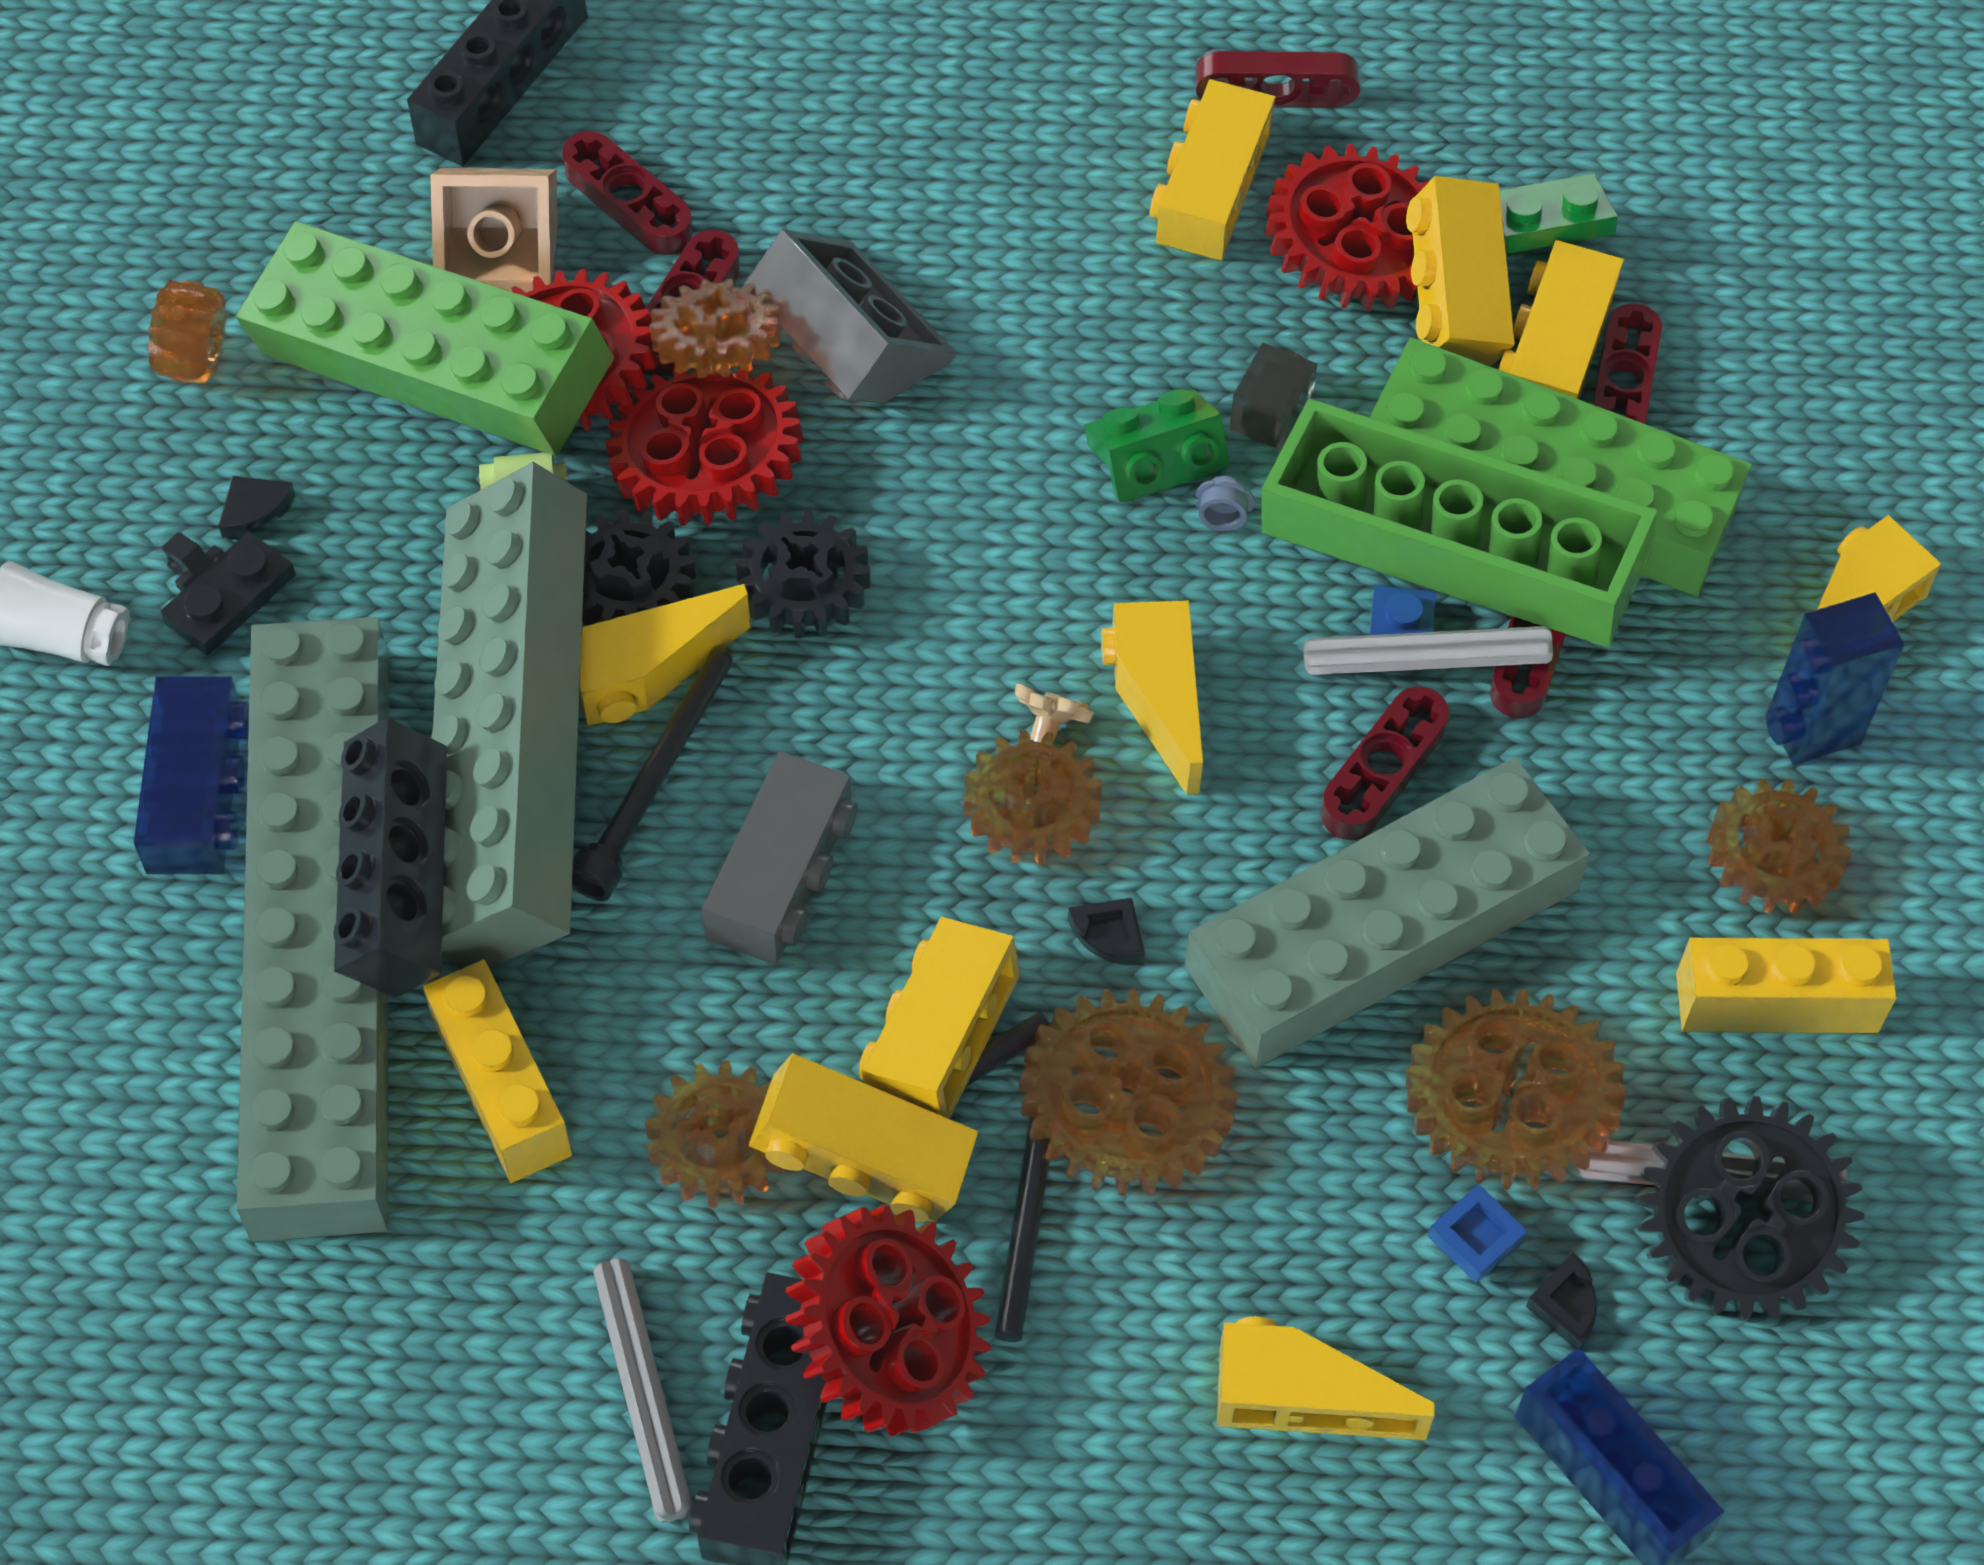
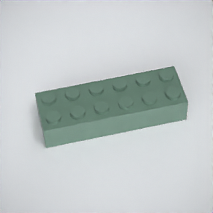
M1513 757L1189 931L1185 969L1256 1069L1579 891L1590 853L1516 757Z

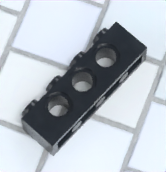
M491 0L408 97L407 103L416 145L464 167L587 19L586 1Z
M386 717L345 741L341 756L343 773L341 807L339 811V864L336 870L338 882L337 912L333 932L335 940L334 972L397 998L441 974L447 746Z
M766 1272L761 1295L750 1293L748 1296L741 1326V1334L750 1336L744 1360L732 1359L725 1383L724 1399L733 1401L727 1425L715 1424L707 1453V1465L715 1467L709 1492L698 1490L691 1511L689 1533L698 1534L697 1538L702 1560L726 1565H788L828 1401L823 1403L820 1400L826 1381L822 1375L810 1379L804 1378L803 1373L813 1361L809 1352L803 1353L797 1362L788 1366L776 1365L767 1358L775 1349L783 1346L791 1347L797 1340L804 1337L803 1328L793 1326L787 1323L785 1316L801 1310V1303L786 1294V1287L803 1279ZM765 1411H776L787 1418L786 1422L779 1429L771 1432L759 1431L751 1426L752 1420L758 1414ZM747 1477H760L770 1484L767 1492L755 1499H744L733 1492L735 1486Z

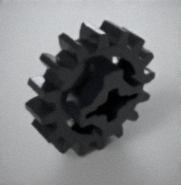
M620 510L618 523L610 525L600 515L595 518L597 531L591 534L585 530L582 623L585 626L592 625L599 619L603 622L693 598L692 580L696 579L694 557L690 556L688 539L686 537L675 538L674 524L667 521L658 528H655L653 526L652 513L645 512L639 522H630L627 510Z
M806 510L802 516V522L793 523L787 513L780 514L779 528L774 530L771 526L762 522L758 525L759 542L745 539L742 543L744 558L736 560L738 585H745L748 602L750 603L751 618L756 621L769 615L771 632L777 633L785 624L793 625L795 638H802L805 627L814 625L816 631L821 636L827 635V621L834 619L846 626L850 623L849 607L856 609L864 607V590L869 589L871 585L868 550L866 546H857L856 531L852 527L840 533L837 532V519L835 516L830 515L821 525L814 523V516L810 510ZM771 563L773 566L768 569L769 579L764 581V571L768 564ZM842 567L844 575L841 582L837 585L834 581L838 579V569Z

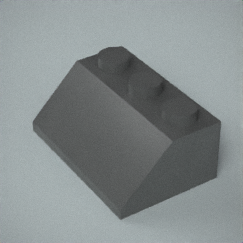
M782 229L744 283L745 287L760 302L758 309L762 315L786 330L794 339L792 343L794 350L807 361L817 364L829 378L827 381L828 387L847 402L865 401L884 404L951 363L957 354L853 242Z

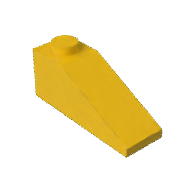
M1889 515L1869 529L1865 526H1859L1839 545L1837 550L1840 554L1839 560L1786 684L1794 693L1927 598L1941 563Z
M745 585L734 586L582 627L579 701L587 727L602 722H622L632 717L635 713L649 710L700 669L712 651L726 648L751 628L748 594Z
M1189 600L1114 603L1112 628H1101L1102 665H1114L1116 691L1186 795L1199 794L1203 755Z
M1256 1316L1241 1318L1236 1323L1224 1322L1219 1350L1217 1427L1412 1440L1427 1439L1434 1419V1402L1295 1327L1278 1326L1277 1322L1272 1319Z

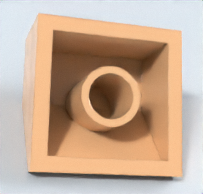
M440 168L430 174L434 267L512 292L511 288L514 286L521 288L526 293L532 291L533 277L539 276L545 285L553 284L558 231L557 169Z

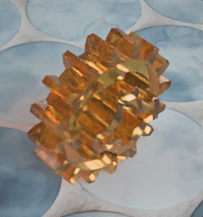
M726 279L723 283H711L709 280H702L701 289L694 291L683 285L679 287V298L664 296L661 298L662 309H652L651 311L652 324H650L653 351L659 352V360L662 364L674 362L675 371L680 374L691 367L697 369L698 378H705L709 373H720L723 378L729 377L731 368L735 366L750 371L753 370V358L769 360L771 358L770 347H779L780 345L779 332H781L779 307L778 305H772V298L769 292L756 295L755 284L752 283L737 289L734 288L733 279Z
M1027 730L1020 731L1018 744L1010 746L1002 737L995 739V756L993 757L988 753L979 751L976 754V771H966L965 774L966 794H963L964 815L972 816L971 834L973 837L989 833L987 851L994 854L1003 846L1011 848V863L1015 864L1019 863L1024 852H1033L1034 859L1038 865H1045L1046 852L1054 849L1064 859L1069 857L1070 839L1072 838L1077 842L1086 844L1089 841L1090 824H1098L1100 819L1101 803L1098 801L1101 800L1102 783L1100 779L1093 778V760L1087 758L1076 762L1077 744L1071 741L1061 749L1054 747V736L1051 732H1046L1041 743H1032ZM1039 786L1040 790L1036 793L1035 798H1031L1029 807L1025 809V805L1030 797H1034L1035 790Z
M1766 778L1759 779L1753 795L1740 785L1735 789L1730 803L1725 801L1720 803L1714 817L1715 822H1712L1706 839L1707 843L1713 845L1708 863L1709 866L1725 867L1719 882L1723 888L1736 883L1743 888L1739 902L1745 905L1754 896L1763 898L1764 911L1772 913L1777 901H1785L1790 912L1795 914L1799 913L1805 897L1811 903L1818 906L1822 904L1828 889L1836 891L1845 873L1843 869H1845L1852 853V849L1844 845L1850 829L1848 825H1832L1838 807L1835 804L1825 805L1821 808L1814 803L1817 798V789L1812 787L1801 796L1794 793V784L1791 779H1786L1781 790L1776 791L1772 790ZM1740 827L1744 831L1741 840L1746 845L1743 849L1740 848L1738 842V829ZM1816 842L1819 850L1818 864L1814 861L1817 851L1811 845Z
M723 1061L718 1075L710 1076L703 1064L699 1063L695 1065L696 1080L687 1083L683 1078L674 1075L670 1078L674 1096L671 1098L666 1095L656 1094L653 1098L655 1113L659 1117L648 1118L645 1122L647 1138L653 1140L647 1145L651 1164H662L659 1167V1174L664 1186L673 1184L679 1179L681 1180V1197L687 1202L700 1190L706 1192L708 1206L716 1208L721 1193L730 1192L732 1199L737 1205L744 1204V1188L751 1184L758 1191L765 1193L769 1190L765 1171L770 1170L783 1173L785 1170L769 1162L765 1157V1153L756 1150L750 1158L744 1161L748 1152L754 1149L748 1145L770 1083L758 1088L757 1069L751 1066L739 1078L732 1075L730 1061ZM694 1107L689 1117L683 1118ZM723 1129L725 1137L716 1138L713 1131Z

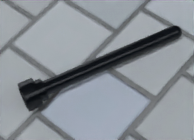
M716 649L710 653L598 843H590L586 849H580L576 852L573 858L572 888L580 894L597 901H607L611 897L622 878V871L620 869L622 859L620 854L729 672L733 660L728 651Z

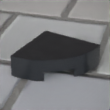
M233 476L218 525L222 538H240L248 531L253 534L252 529L262 526L276 516L281 518L294 501L296 494L293 484L291 482Z
M1132 897L1068 908V920L1071 929L1086 949L1112 963L1144 965L1145 950Z
M1573 1252L1529 1297L1526 1307L1579 1352L1588 1340L1595 1324L1597 1307L1591 1274L1583 1261Z

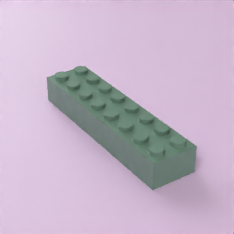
M535 462L446 508L444 522L445 539L443 570L441 573L442 587L431 738L447 746L441 958L463 968L485 959L490 969L570 934L587 494Z

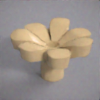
M1016 683L1014 696H1017L1019 702L1026 704L1031 712L1037 715L1029 738L1031 740L1053 746L1060 723L1066 724L1069 721L1076 720L1089 724L1095 713L1088 710L1090 706L1084 702L1067 699L1051 692H1045L1043 696L1034 692L1033 689L1026 685Z

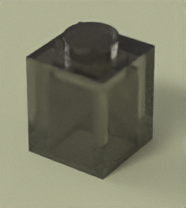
M1262 342L1233 394L1229 430L1282 450L1308 398H1313L1317 363L1303 358L1294 351L1281 350Z

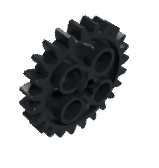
M1760 1096L1749 1098L1744 1114L1740 1115L1731 1097L1722 1099L1719 1106V1119L1717 1120L1703 1105L1693 1110L1697 1126L1695 1131L1680 1121L1673 1123L1670 1128L1678 1145L1674 1147L1663 1142L1655 1143L1652 1150L1664 1162L1663 1167H1645L1640 1172L1642 1177L1656 1185L1655 1192L1635 1197V1203L1654 1209V1218L1638 1225V1232L1658 1233L1661 1241L1646 1254L1648 1259L1668 1256L1672 1261L1671 1266L1666 1270L1662 1278L1663 1281L1668 1283L1683 1276L1690 1280L1684 1296V1300L1687 1302L1694 1301L1705 1291L1711 1293L1709 1306L1710 1313L1714 1315L1720 1314L1729 1300H1734L1738 1320H1749L1753 1312L1754 1303L1758 1301L1767 1319L1778 1318L1780 1297H1784L1795 1311L1806 1308L1805 1297L1802 1288L1805 1286L1820 1296L1826 1295L1830 1290L1821 1272L1827 1270L1835 1274L1846 1273L1848 1270L1847 1266L1835 1252L1838 1248H1858L1860 1244L1856 1238L1843 1231L1845 1223L1864 1219L1863 1212L1845 1206V1198L1861 1191V1184L1852 1182L1841 1183L1838 1175L1853 1162L1851 1157H1840L1831 1160L1826 1154L1836 1139L1835 1134L1830 1133L1814 1140L1809 1136L1814 1116L1808 1114L1792 1125L1787 1122L1789 1107L1788 1103L1784 1101L1776 1105L1770 1116H1765ZM1729 1142H1739L1746 1145L1754 1155L1755 1167L1747 1179L1731 1176L1725 1170L1722 1163V1153ZM1776 1156L1782 1157L1785 1161L1783 1169L1778 1177L1768 1186L1756 1205L1757 1210L1764 1215L1763 1219L1756 1218L1744 1223L1737 1232L1725 1257L1722 1260L1716 1259L1713 1255L1715 1247L1730 1230L1742 1211L1741 1206L1734 1201L1735 1197L1743 1198L1754 1193L1765 1177L1773 1159ZM1788 1181L1803 1183L1813 1196V1206L1805 1218H1796L1790 1215L1781 1203V1191ZM1693 1198L1705 1199L1716 1209L1718 1223L1715 1230L1709 1236H1701L1694 1233L1686 1224L1684 1211L1687 1204ZM1752 1237H1760L1767 1240L1773 1246L1776 1253L1775 1265L1767 1275L1753 1273L1744 1262L1743 1249Z

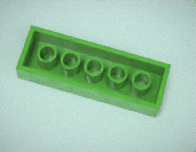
M297 221L291 226L235 316L263 355L554 456H558L614 359L592 318Z
M1412 337L1409 338L1369 417L1657 509L1652 552L1641 576L1696 597L1701 592L1739 505L1752 466L1751 463Z
M1308 398L1261 489L1262 533L1534 624L1546 626L1607 648L1610 647L1651 555L1658 512L1657 509Z

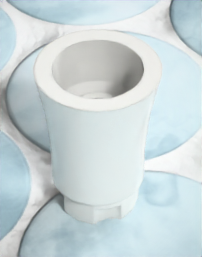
M7 561L0 567V646L24 648L59 655L83 663L91 660L106 666H110L114 660H118L126 642L127 628L130 621L129 610L126 607L108 603L105 597L81 591L46 578L13 561Z

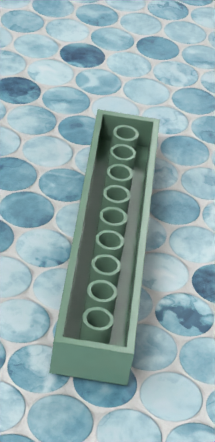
M379 617L251 625L237 1212L251 1242L388 1232V994L334 972L335 940L333 935L337 912L338 882L336 870L339 864V811L341 807L343 773L341 756L344 750V742L382 719L389 718V655Z

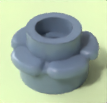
M1215 477L1211 481L1201 484L1196 490V497L1198 498L1196 500V507L1199 510V519L1205 526L1213 530L1233 531L1242 527L1247 520V512H1251L1255 505L1253 494L1245 491V486L1234 477Z

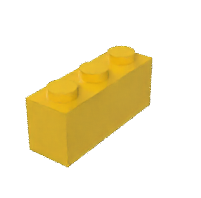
M1209 79L1201 101L1191 100L1183 129L1184 133H1187L1184 143L1175 141L1167 164V175H1171L1167 185L1160 183L1157 185L1150 206L1149 216L1157 219V244L1222 261L1271 135L1275 96Z
M1434 176L1412 198L1406 215L1407 228L1413 234L1414 245L1411 278L1413 284L1417 286L1419 300L1416 333L1422 342L1491 367L1503 356L1505 349L1509 350L1515 345L1499 184Z
M1555 240L1548 262L1536 261L1527 294L1536 297L1532 306L1521 304L1513 328L1514 339L1520 340L1517 351L1505 349L1499 370L1579 399L1615 295L1624 259Z
M940 917L930 939H923L918 944L913 957L912 974L904 989H898L893 993L886 1011V1024L877 1042L870 1041L863 1051L859 1064L860 1079L864 1080L865 1084L950 1119L1020 977L1014 936Z
M1689 938L1676 972L1682 1032L1879 1033L1896 1000L1888 939Z
M485 959L423 985L433 1023L510 1184L571 1157L572 1152L565 1122Z
M792 1053L773 1074L748 1146L764 1152L766 1159L780 1168L791 1171L805 1169L828 1179V1184L840 1193L854 1197L867 1195L891 1205L890 1208L895 1215L910 1209L914 1211L915 1222L933 1221L935 1223L956 1204L979 1131Z

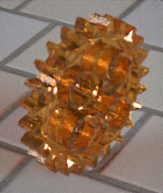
M1103 989L1099 1007L1096 1008L1086 997L1080 995L1077 997L1073 1011L1074 1016L1058 1007L1053 1016L1052 1028L1040 1025L1034 1041L1036 1046H1028L1023 1066L1027 1070L1022 1071L1018 1090L1027 1094L1023 1098L1020 1109L1021 1115L1037 1117L1032 1123L1029 1136L1031 1140L1051 1138L1045 1155V1159L1048 1162L1058 1159L1063 1155L1070 1158L1066 1174L1068 1178L1075 1177L1084 1168L1092 1171L1091 1188L1095 1191L1102 1186L1106 1177L1115 1178L1119 1196L1126 1195L1131 1180H1139L1145 1193L1148 1196L1153 1195L1159 1176H1162L1171 1187L1176 1189L1181 1184L1184 1168L1199 1176L1207 1160L1205 1155L1214 1158L1218 1156L1224 1141L1221 1136H1228L1234 1116L1229 1112L1233 1111L1238 1098V1092L1227 1088L1232 1082L1235 1068L1233 1066L1218 1065L1226 1048L1224 1043L1204 1045L1203 1042L1210 1025L1204 1022L1192 1028L1186 1026L1184 1023L1188 1007L1185 1005L1178 1008L1172 1015L1163 1012L1164 995L1158 994L1152 1000L1150 1006L1147 1007L1140 1005L1137 989H1130L1125 1004H1117L1111 991ZM1093 1048H1109L1115 1051L1119 1057H1103L1097 1054ZM1156 1069H1171L1177 1072L1182 1079H1167L1160 1075ZM1077 1070L1079 1074L1074 1076L1072 1071ZM1122 1088L1134 1091V1094L1122 1091ZM1078 1102L1089 1103L1095 1106L1100 1113L1085 1114L1077 1110L1073 1104ZM1182 1106L1184 1111L1179 1112L1178 1107ZM1136 1125H1153L1159 1128L1164 1135L1157 1137L1149 1136L1141 1132Z
M1526 989L1519 990L1515 1003H1505L1499 990H1492L1490 1006L1482 1007L1471 995L1467 996L1465 1015L1463 1016L1448 1007L1444 1008L1442 1012V1028L1432 1024L1425 1025L1424 1044H1413L1411 1053L1412 1066L1406 1068V1089H1408L1407 1112L1415 1114L1416 1135L1431 1134L1429 1153L1432 1156L1442 1154L1448 1150L1452 1151L1450 1170L1455 1173L1461 1170L1468 1163L1476 1165L1475 1182L1478 1184H1482L1491 1171L1499 1172L1503 1189L1507 1190L1512 1186L1515 1174H1524L1531 1188L1538 1189L1540 1172L1548 1170L1557 1181L1562 1183L1566 1180L1568 1161L1584 1171L1587 1170L1590 1164L1591 1150L1605 1153L1608 1149L1609 1132H1618L1621 1110L1619 1109H1624L1626 1087L1622 1086L1624 1065L1623 1063L1613 1061L1615 1043L1613 1040L1597 1042L1599 1023L1596 1020L1578 1026V1006L1572 1005L1561 1014L1553 1011L1554 998L1551 994H1547L1538 1006L1529 1005ZM1529 1043H1534L1536 1046L1527 1061L1526 1080H1521L1516 1087L1511 1102L1510 1116L1505 1128L1501 1133H1494L1493 1130L1497 1126L1498 1121L1500 1122L1503 1114L1504 1095L1509 1096L1516 1083L1520 1060L1525 1047ZM1494 1048L1500 1049L1504 1053L1493 1054L1484 1050ZM1556 1068L1565 1070L1569 1073L1559 1075L1553 1074L1547 1070ZM1465 1101H1476L1483 1105L1479 1107H1467L1462 1105L1461 1103ZM1541 1122L1547 1125V1127L1531 1128L1525 1125V1123Z

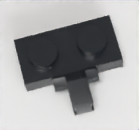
M249 531L225 553L215 545L205 553L199 544L178 532L161 547V550L166 554L168 568L179 575L174 582L181 592L161 610V614L168 627L205 655H210L296 576L293 563Z

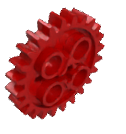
M1353 144L1347 145L1344 156L1339 157L1330 146H1325L1321 160L1307 152L1303 156L1300 167L1290 163L1287 166L1284 179L1277 178L1265 212V217L1268 218L1264 234L1267 237L1274 238L1270 253L1275 256H1285L1281 271L1283 273H1291L1299 270L1302 274L1298 287L1303 289L1316 283L1320 286L1318 299L1321 301L1325 300L1332 292L1340 294L1342 308L1348 307L1352 297L1360 298L1366 311H1371L1373 302L1378 297L1381 298L1389 309L1394 308L1399 294L1410 302L1414 301L1418 289L1413 284L1411 278V266L1414 258L1413 234L1407 228L1406 215L1412 198L1429 182L1418 183L1416 181L1419 171L1417 165L1402 171L1397 168L1399 155L1394 154L1386 162L1378 160L1377 148L1372 146L1366 157L1358 156Z
M581 269L573 281H567L563 271L558 270L553 284L545 285L539 276L533 277L532 291L526 293L517 286L512 287L513 293L592 318L613 354L614 359L578 419L583 429L586 431L591 430V416L597 413L609 421L613 419L610 405L614 402L630 406L633 402L628 392L629 387L646 388L648 384L642 371L656 368V362L652 355V352L659 349L654 333L656 327L649 309H646L641 295L639 293L631 295L627 282L623 280L613 286L608 273L603 272L591 283L586 269Z
M724 359L718 365L716 371H707L704 360H698L695 372L691 374H686L682 367L675 365L673 369L674 379L666 381L654 374L651 376L654 386L653 390L649 392L641 388H633L632 393L635 405L619 404L617 406L620 420L609 422L608 428L611 439L605 441L614 482H619L624 499L634 497L638 511L642 512L654 506L655 514L659 521H663L673 511H676L680 525L686 526L694 513H701L703 521L707 526L712 524L715 512L721 510L724 511L731 521L735 520L737 516L736 506L742 503L756 511L759 509L756 495L761 492L776 497L779 494L776 479L791 480L793 473L790 463L800 462L802 458L799 444L804 442L795 401H789L787 388L784 385L773 386L770 373H764L754 379L750 364H745L735 374L731 373L729 362Z
M883 1205L870 1212L865 1206L822 1226V1233L807 1239L804 1243L809 1254L793 1262L792 1267L804 1280L786 1287V1294L801 1303V1310L785 1316L786 1322L803 1328L804 1333L803 1338L791 1345L792 1352H809L813 1359L803 1373L804 1378L810 1379L822 1375L826 1384L821 1392L820 1400L825 1403L837 1397L843 1398L841 1419L847 1421L863 1414L864 1429L869 1433L885 1426L889 1436H896L909 1430L917 1433L958 1414L956 1405L971 1400L974 1397L968 1383L983 1378L986 1373L973 1358L991 1350L990 1344L976 1336V1329L991 1323L989 1316L974 1311L973 1302L980 1299L985 1293L983 1288H967L964 1279L973 1268L971 1262L956 1266L951 1260L956 1248V1241L952 1239L938 1246L935 1243L936 1223L931 1221L915 1229L914 1211L910 1209L893 1216L890 1205Z

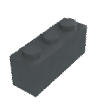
M778 751L702 907L706 940L776 965L786 945L795 946L799 942L808 918V909L804 907L812 890L821 892L825 887L833 865V856L829 854L837 837L844 840L848 837L856 819L858 804L851 801L850 775Z

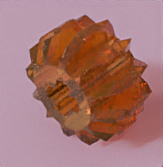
M170 280L157 294L156 305L151 309L152 319L147 329L149 331V342L146 348L150 355L149 364L152 371L157 372L158 375L169 377L172 381L188 384L191 381L206 383L218 369V359L223 354L222 346L226 336L225 323L228 316L225 311L226 301L223 294L219 293L216 288L203 286L204 284L201 282Z

